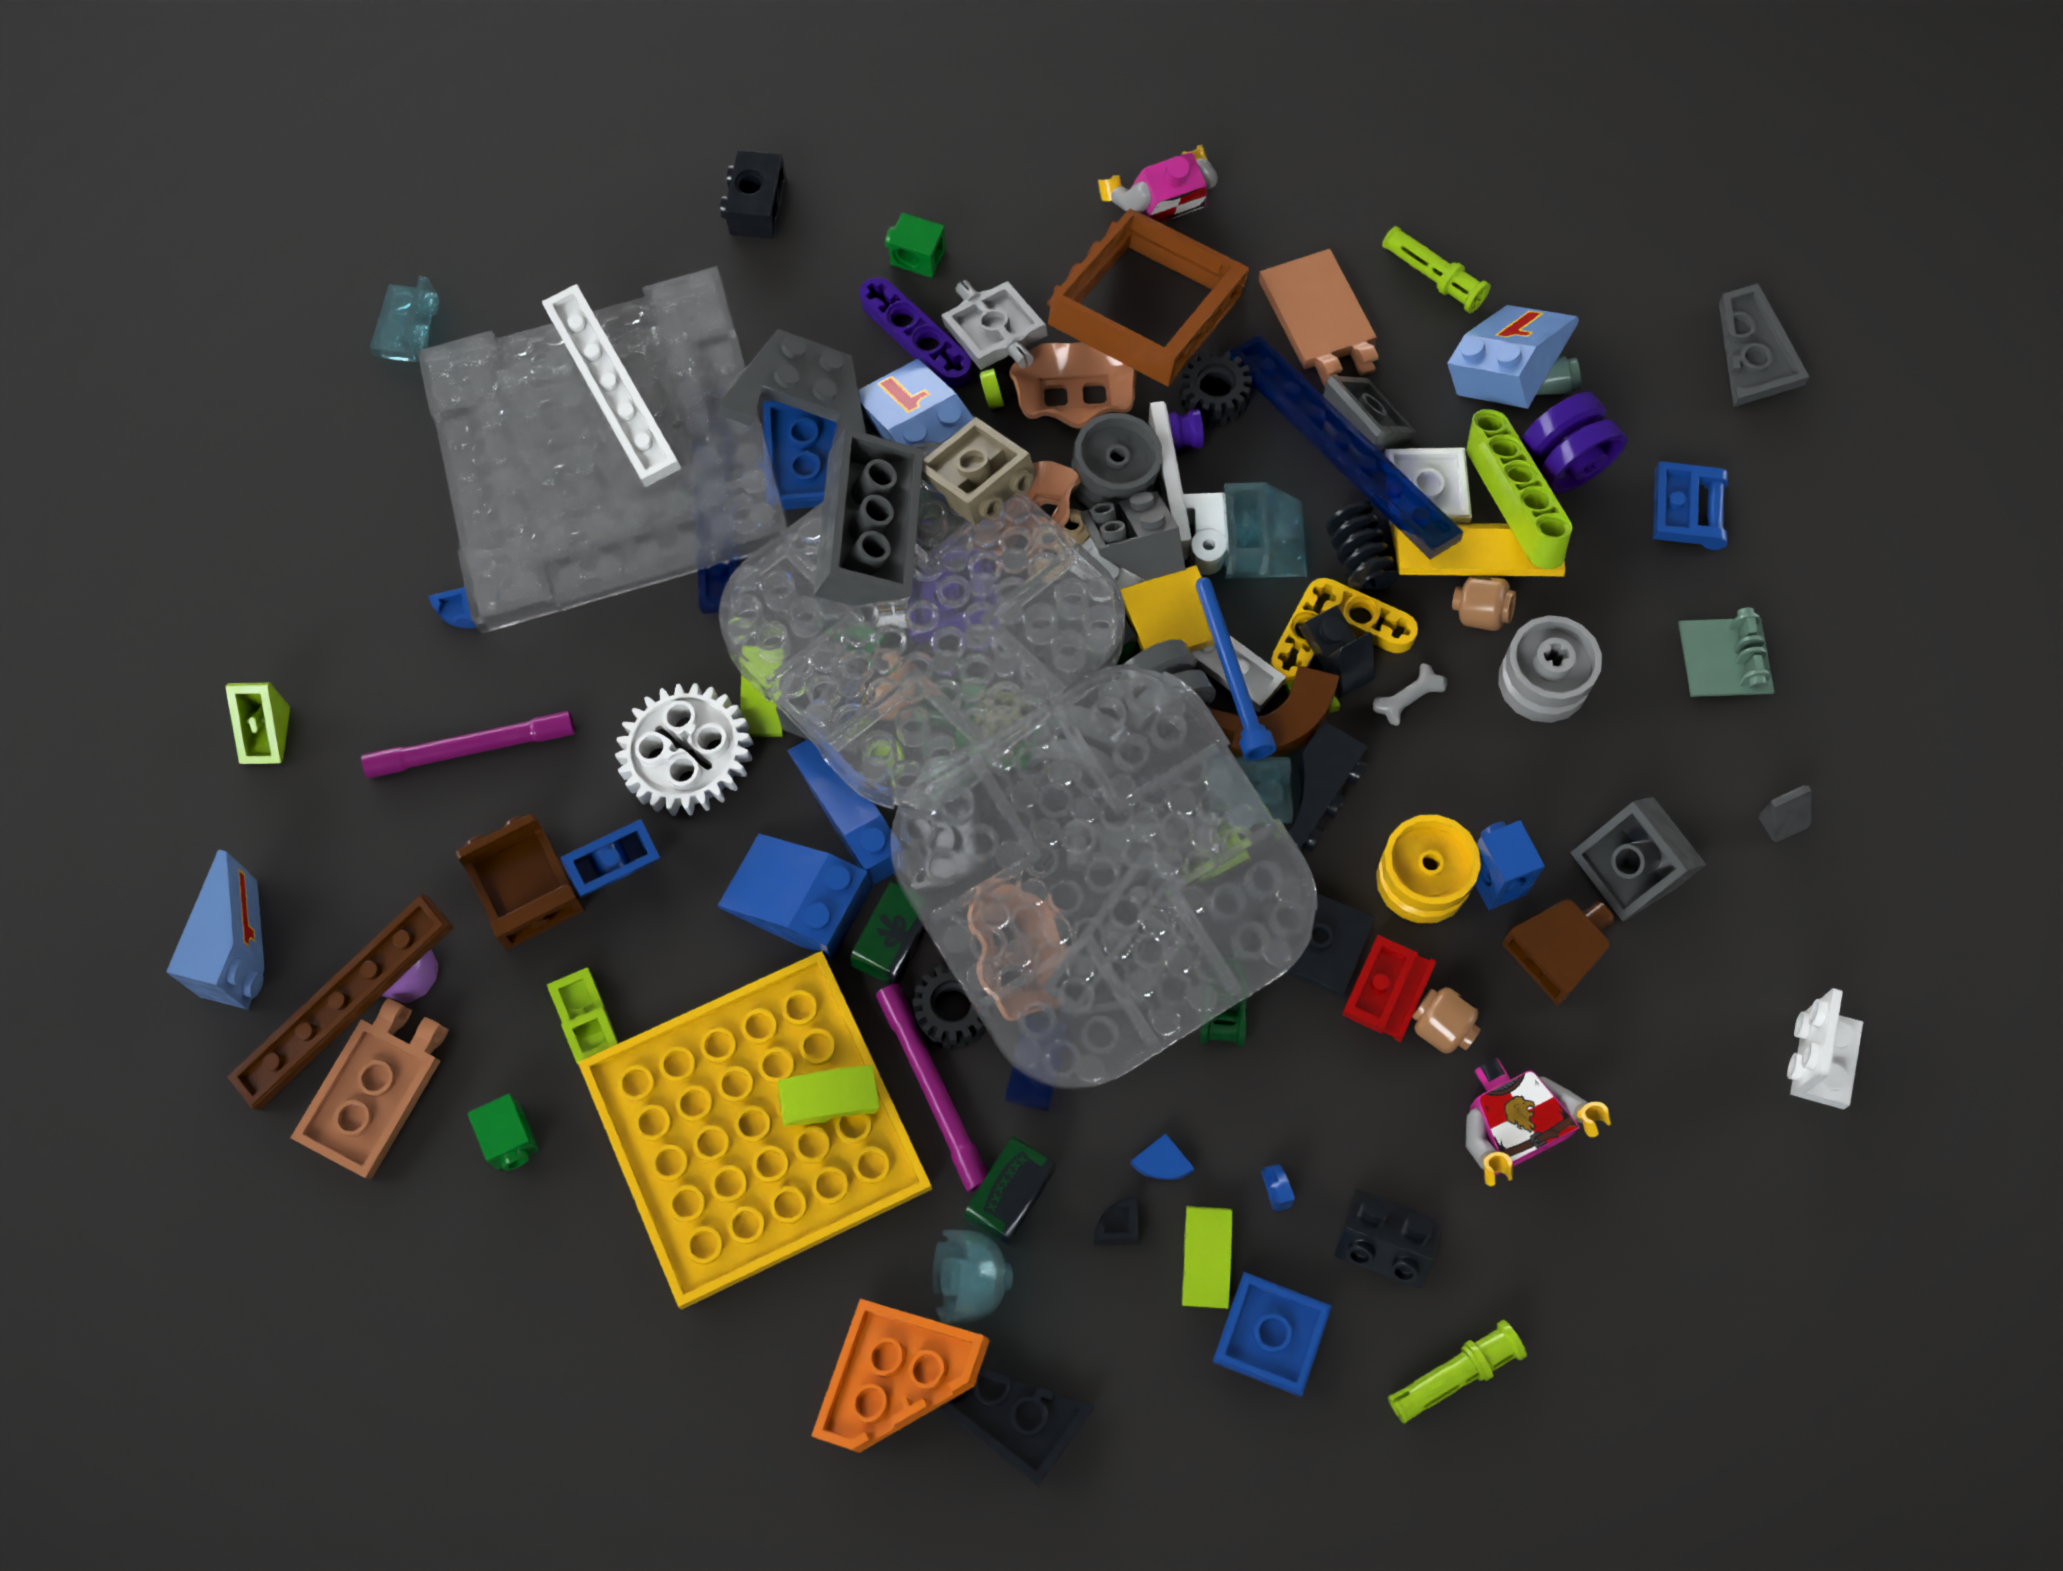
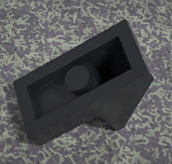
M1338 605L1299 626L1324 672L1339 676L1336 688L1339 698L1375 679L1373 636L1369 632L1357 639Z

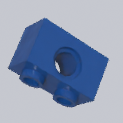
M640 819L562 856L561 862L579 899L657 862L660 856Z
M1521 820L1507 826L1505 822H1498L1480 833L1481 837L1477 842L1480 853L1481 868L1475 886L1488 911L1526 896L1545 867Z

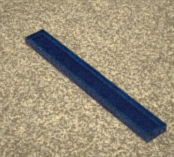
M1260 334L1229 350L1231 352L1230 360L1233 361L1238 356L1242 359L1241 367L1248 366L1250 370L1249 376H1252V385L1429 559L1461 541L1463 531Z

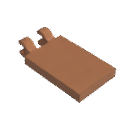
M1330 248L1260 271L1259 282L1304 370L1315 366L1324 387L1331 375L1338 376L1337 373L1342 372L1343 369L1338 358L1351 355L1356 369L1361 376L1376 370L1373 361L1378 360V354L1374 348L1377 336Z
M387 998L373 1024L362 1019L360 1020L290 1138L354 1173L372 1180L441 1061L430 1054L444 1041L449 1029L424 1017L413 1039L408 1044L393 1035L405 1025L412 1010Z

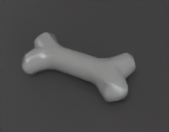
M1422 663L1419 668L1420 674L1416 681L1393 696H1377L1373 702V710L1376 713L1386 715L1391 725L1399 726L1403 709L1426 693L1444 692L1447 687V678L1442 675H1436L1429 664Z

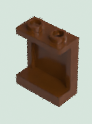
M534 813L513 817L501 829L489 835L473 837L465 843L463 848L455 852L458 860L464 866L491 921L489 924L495 937L506 951L585 911L542 825Z

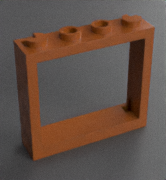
M1129 209L1117 223L1114 221L1111 223L1106 236L1101 241L1097 240L1092 244L1087 257L1082 263L1077 262L1074 264L1066 281L1061 286L1056 285L1054 287V293L1047 302V306L1050 307L1048 325L1169 387L1188 361L1242 297L1249 267L1135 210ZM1128 248L1212 289L1165 347L1080 304Z

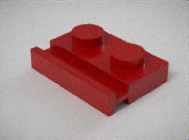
M1377 935L1342 1016L1378 1033L1388 1034L1394 1037V1040L1401 1042L1437 961L1433 959L1427 960L1419 956L1417 952Z

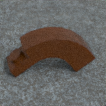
M1298 665L1293 686L1286 701L1272 713L1257 717L1259 724H1263L1266 730L1272 732L1277 747L1276 751L1266 758L1256 761L1244 759L1239 745V740L1242 738L1240 733L1243 727L1238 715L1199 705L1194 721V734L1200 735L1203 741L1213 745H1224L1225 742L1231 743L1230 760L1255 763L1285 757L1308 743L1323 721H1326L1333 703L1339 676Z

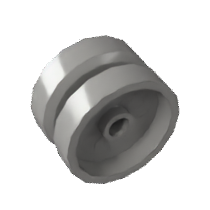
M1548 615L1532 619L1518 629L1499 668L1498 685L1504 700L1516 713L1538 722L1552 723L1564 720L1582 707L1601 672L1602 653L1596 638L1583 625L1567 617Z

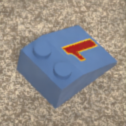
M1511 305L1504 306L1467 332L1447 364L1457 395L1528 409L1579 323L1578 316Z
M919 359L858 390L862 413L876 434L883 439L922 449L923 459L974 419L958 395Z
M218 849L166 973L200 998L248 1010L252 999L257 997L262 989L264 981L263 972L265 970L258 882L227 851Z

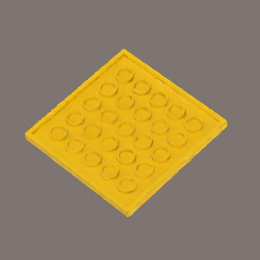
M822 951L578 1062L671 1291L681 1310L932 1190L929 1179ZM873 1065L880 1106L876 1113L831 1117L825 1123L783 1126L777 1086L779 1080L826 1070Z

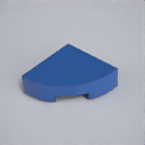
M469 586L428 596L434 610L446 623L459 628L479 627L473 596Z
M1166 1133L1130 1162L1132 1167L1142 1175L1161 1180H1178L1194 1172V1167Z
M1274 1164L1262 1168L1261 1174L1272 1209L1278 1212L1291 1208L1295 1197L1281 1165Z

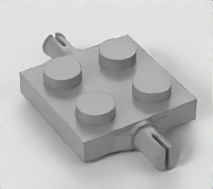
M963 280V285L959 282L956 286V292L964 301L956 308L941 315L944 327L967 352L980 370L1007 356H1012L1020 368H1026V364L1029 367L1033 362V356L1025 347L1047 336L1046 324L1008 281L993 289L977 292L967 280Z

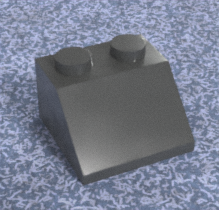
M1654 797L1633 801L1570 852L1622 922L1674 891L1707 865Z

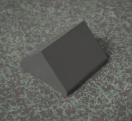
M1331 375L1326 381L1320 412L1368 466L1383 458L1385 449H1397L1416 435L1417 431L1368 378Z

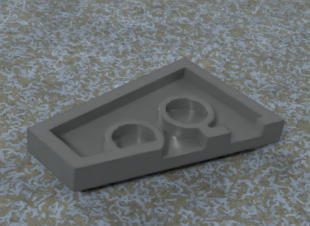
M1757 283L1724 293L1719 301L1733 407L1805 386L1810 376L1760 285Z

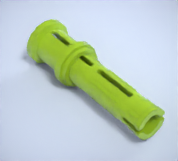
M1394 226L1385 236L1382 247L1390 250L1413 268L1436 282L1438 292L1444 296L1448 294L1464 304V310L1473 313L1487 297L1491 284L1485 280L1482 282L1476 280L1465 272V267L1462 264L1448 263L1426 246L1407 235L1398 226Z
M1503 1319L1496 1324L1497 1329L1475 1343L1471 1340L1463 1344L1464 1347L1460 1348L1461 1353L1417 1379L1404 1389L1388 1396V1401L1403 1424L1407 1423L1417 1414L1432 1407L1476 1379L1480 1381L1491 1379L1494 1370L1516 1358L1520 1361L1527 1357L1526 1350L1511 1325Z

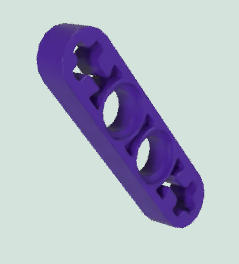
M875 277L866 280L861 285L859 292L864 312L911 356L922 361L950 388H960L970 381L972 366L967 352L893 284L884 278ZM874 294L880 297L884 294L885 304L877 297L871 300V295ZM902 314L913 318L912 323L905 327L896 326L892 321L896 316ZM925 338H933L938 341L939 345L933 350L926 351L919 348L918 343ZM947 362L953 367L961 365V371L958 372L955 369L948 371Z

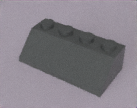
M844 428L828 455L814 596L851 606L908 598L911 595L923 461L922 449Z

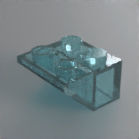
M1266 482L1224 483L1225 578L1307 576L1302 502Z

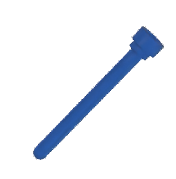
M1201 577L1196 581L1195 586L1243 727L1240 733L1242 738L1239 740L1243 757L1247 761L1266 758L1277 749L1272 732L1266 730L1263 724H1259L1212 582L1206 577Z

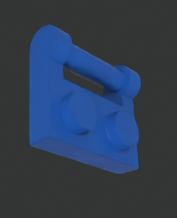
M1659 461L1655 468L1653 539L1701 544L1710 550L1725 548L1728 543V532L1724 529V489L1728 486L1729 482L1728 471L1722 468ZM1699 485H1704L1708 489L1707 526L1698 525Z

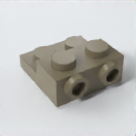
M977 417L922 461L921 479L945 495L949 507L975 526L984 519H995L1002 511L1003 503L1015 493L1023 495L1028 492L1036 477L1030 453Z

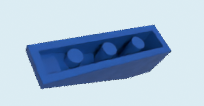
M807 739L787 750L856 866L868 871L871 886L906 867L902 847L875 804L835 747Z

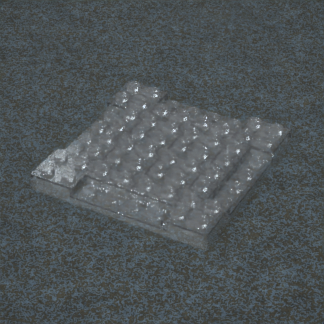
M717 266L642 287L644 297L592 311L681 467L680 470L646 488L553 323L497 338L493 330L417 351L430 416L436 423L461 549L457 551L471 620L482 634L794 544L758 409H756L751 426L716 414L721 399L746 369L724 283Z

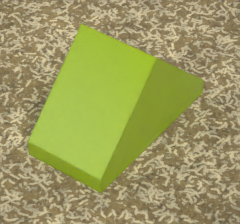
M270 682L228 683L225 687L239 764L281 763L284 759L290 706Z

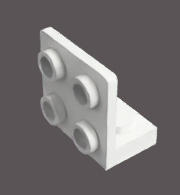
M1832 988L1822 998L1816 999L1813 1005L1805 1012H1800L1794 1030L1795 1037L1800 1038L1798 1052L1794 1053L1790 1059L1787 1077L1793 1080L1790 1095L1845 1109L1850 1106L1863 1022L1839 1015L1843 991Z

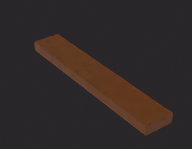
M421 893L227 1076L251 1109L261 1110L454 928L429 896Z

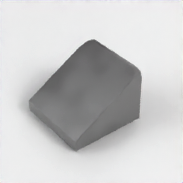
M1803 785L1771 800L1760 813L1758 818L1774 842L1784 840L1810 826L1812 791L1808 785Z

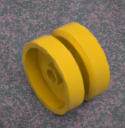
M1418 815L1402 822L1387 841L1376 871L1378 891L1386 906L1399 917L1418 924L1438 923L1453 916L1461 908L1476 884L1481 868L1479 848L1470 832L1455 820L1440 815Z

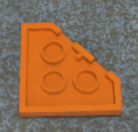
M860 1299L811 1436L857 1453L866 1450L974 1387L990 1339L984 1335Z

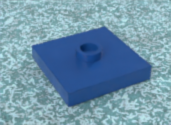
M1243 1272L1212 1363L1302 1397L1332 1306Z

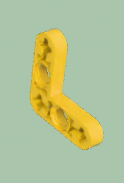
M1318 578L1307 587L1273 651L1270 665L1286 676L1284 685H1286V682L1295 679L1298 665L1310 667L1315 655L1306 639H1302L1296 634L1295 628L1297 625L1319 615L1313 611L1318 597H1321L1323 593L1329 594L1330 598L1324 603L1320 614L1338 605L1356 637L1360 638L1371 632L1373 645L1389 652L1403 653L1413 646L1418 632L1417 622L1408 613L1332 579ZM1354 608H1365L1370 612L1372 619L1364 624L1356 623L1350 617L1349 612ZM1379 617H1382L1384 622L1381 624L1380 631H1377L1375 628ZM1397 626L1404 628V633L1399 639L1392 636V632ZM1295 648L1299 651L1295 666H1292L1289 671L1282 668L1283 662L1289 659L1292 649Z

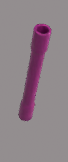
M568 710L535 717L527 722L409 747H395L362 754V767L367 779L402 772L408 768L532 741L542 742L575 735V726L572 714Z
M896 983L886 986L876 993L878 1002L891 1029L896 1033L942 1131L951 1151L953 1163L967 1193L978 1191L988 1175V1171L976 1146L971 1142L916 1026L915 1016L900 984Z

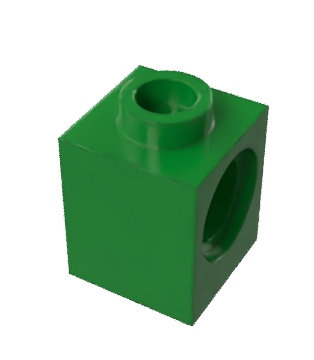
M902 213L896 226H890L885 239V247L889 249L890 265L933 278L946 251L945 226Z
M510 1093L467 1113L486 1161L497 1171L502 1168L505 1171L516 1169L529 1161V1155L539 1151L521 1105Z

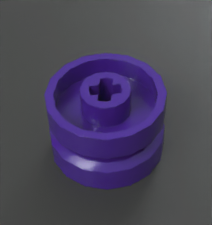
M1591 392L1578 393L1550 408L1528 428L1521 439L1536 466H1542L1540 472L1550 489L1557 494L1571 491L1598 476L1621 455L1627 445L1626 435L1615 421L1605 420L1606 409L1597 396Z

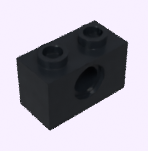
M737 150L735 164L729 165L727 171L728 196H722L720 205L721 218L726 219L730 235L774 239L786 182L782 154Z

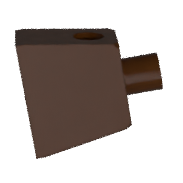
M1566 899L1512 928L1502 942V945L1552 1001L1559 1006L1611 946L1609 940L1601 932L1614 922V917L1611 911L1601 902H1595L1582 912L1572 900Z

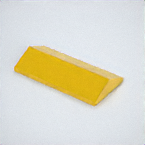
M1392 523L1390 527L1399 575L1564 577L1565 561L1560 567L1554 569H1544L1532 564L1508 523Z

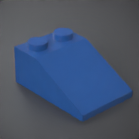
M759 833L720 900L718 908L814 954L822 951L825 958L832 962L872 887L868 871L830 853Z

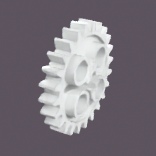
M696 683L692 685L689 693H685L682 686L676 684L675 693L672 696H669L662 688L659 693V701L655 702L648 696L644 698L648 707L645 711L637 708L632 709L633 714L637 718L635 723H622L629 736L617 737L616 740L621 748L625 749L615 754L619 763L623 765L618 769V772L624 780H627L625 785L632 794L637 792L636 797L643 805L650 801V805L656 812H659L666 804L667 810L672 816H675L680 805H683L688 815H693L694 807L697 803H700L708 811L710 810V798L714 796L723 803L725 798L722 790L725 787L734 791L738 789L733 781L734 776H747V772L740 762L752 761L750 752L745 749L753 745L752 738L746 733L750 730V726L745 718H741L742 712L738 705L731 706L732 703L726 694L718 698L713 687H709L702 695V691ZM690 718L689 722L684 726L675 727L681 719ZM659 729L667 731L682 747L687 750L693 749L697 757L711 765L712 768L709 770L703 768L688 752L681 748L676 749L669 738L657 731ZM714 740H721L719 746L711 750H706V747L710 742ZM663 748L660 755L648 759L652 751ZM694 771L691 778L678 782L682 774Z

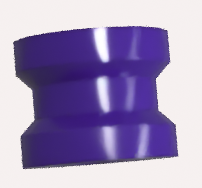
M1190 409L1187 414L1182 415L1175 411L1168 412L1175 451H1179L1183 446H1191L1194 449L1203 448L1204 435L1200 410Z

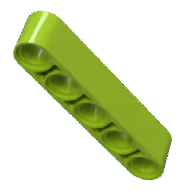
M1483 409L1477 411L1473 415L1466 448L1467 455L1530 562L1544 569L1560 567L1564 563L1573 528L1571 521L1508 418L1497 410Z

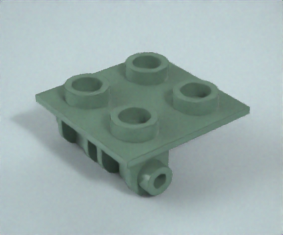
M1747 607L1738 610L1735 619L1684 620L1678 622L1690 697L1774 694L1762 620L1760 615L1754 612L1753 608Z

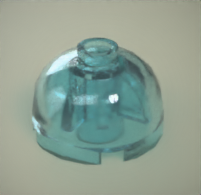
M944 1230L942 1234L948 1239L947 1242L937 1243L933 1263V1293L939 1294L943 1291L944 1307H936L937 1314L942 1323L945 1324L980 1322L992 1315L1001 1304L1004 1292L1011 1289L1013 1278L1010 1263H1005L1002 1251L994 1240L987 1235L970 1230Z

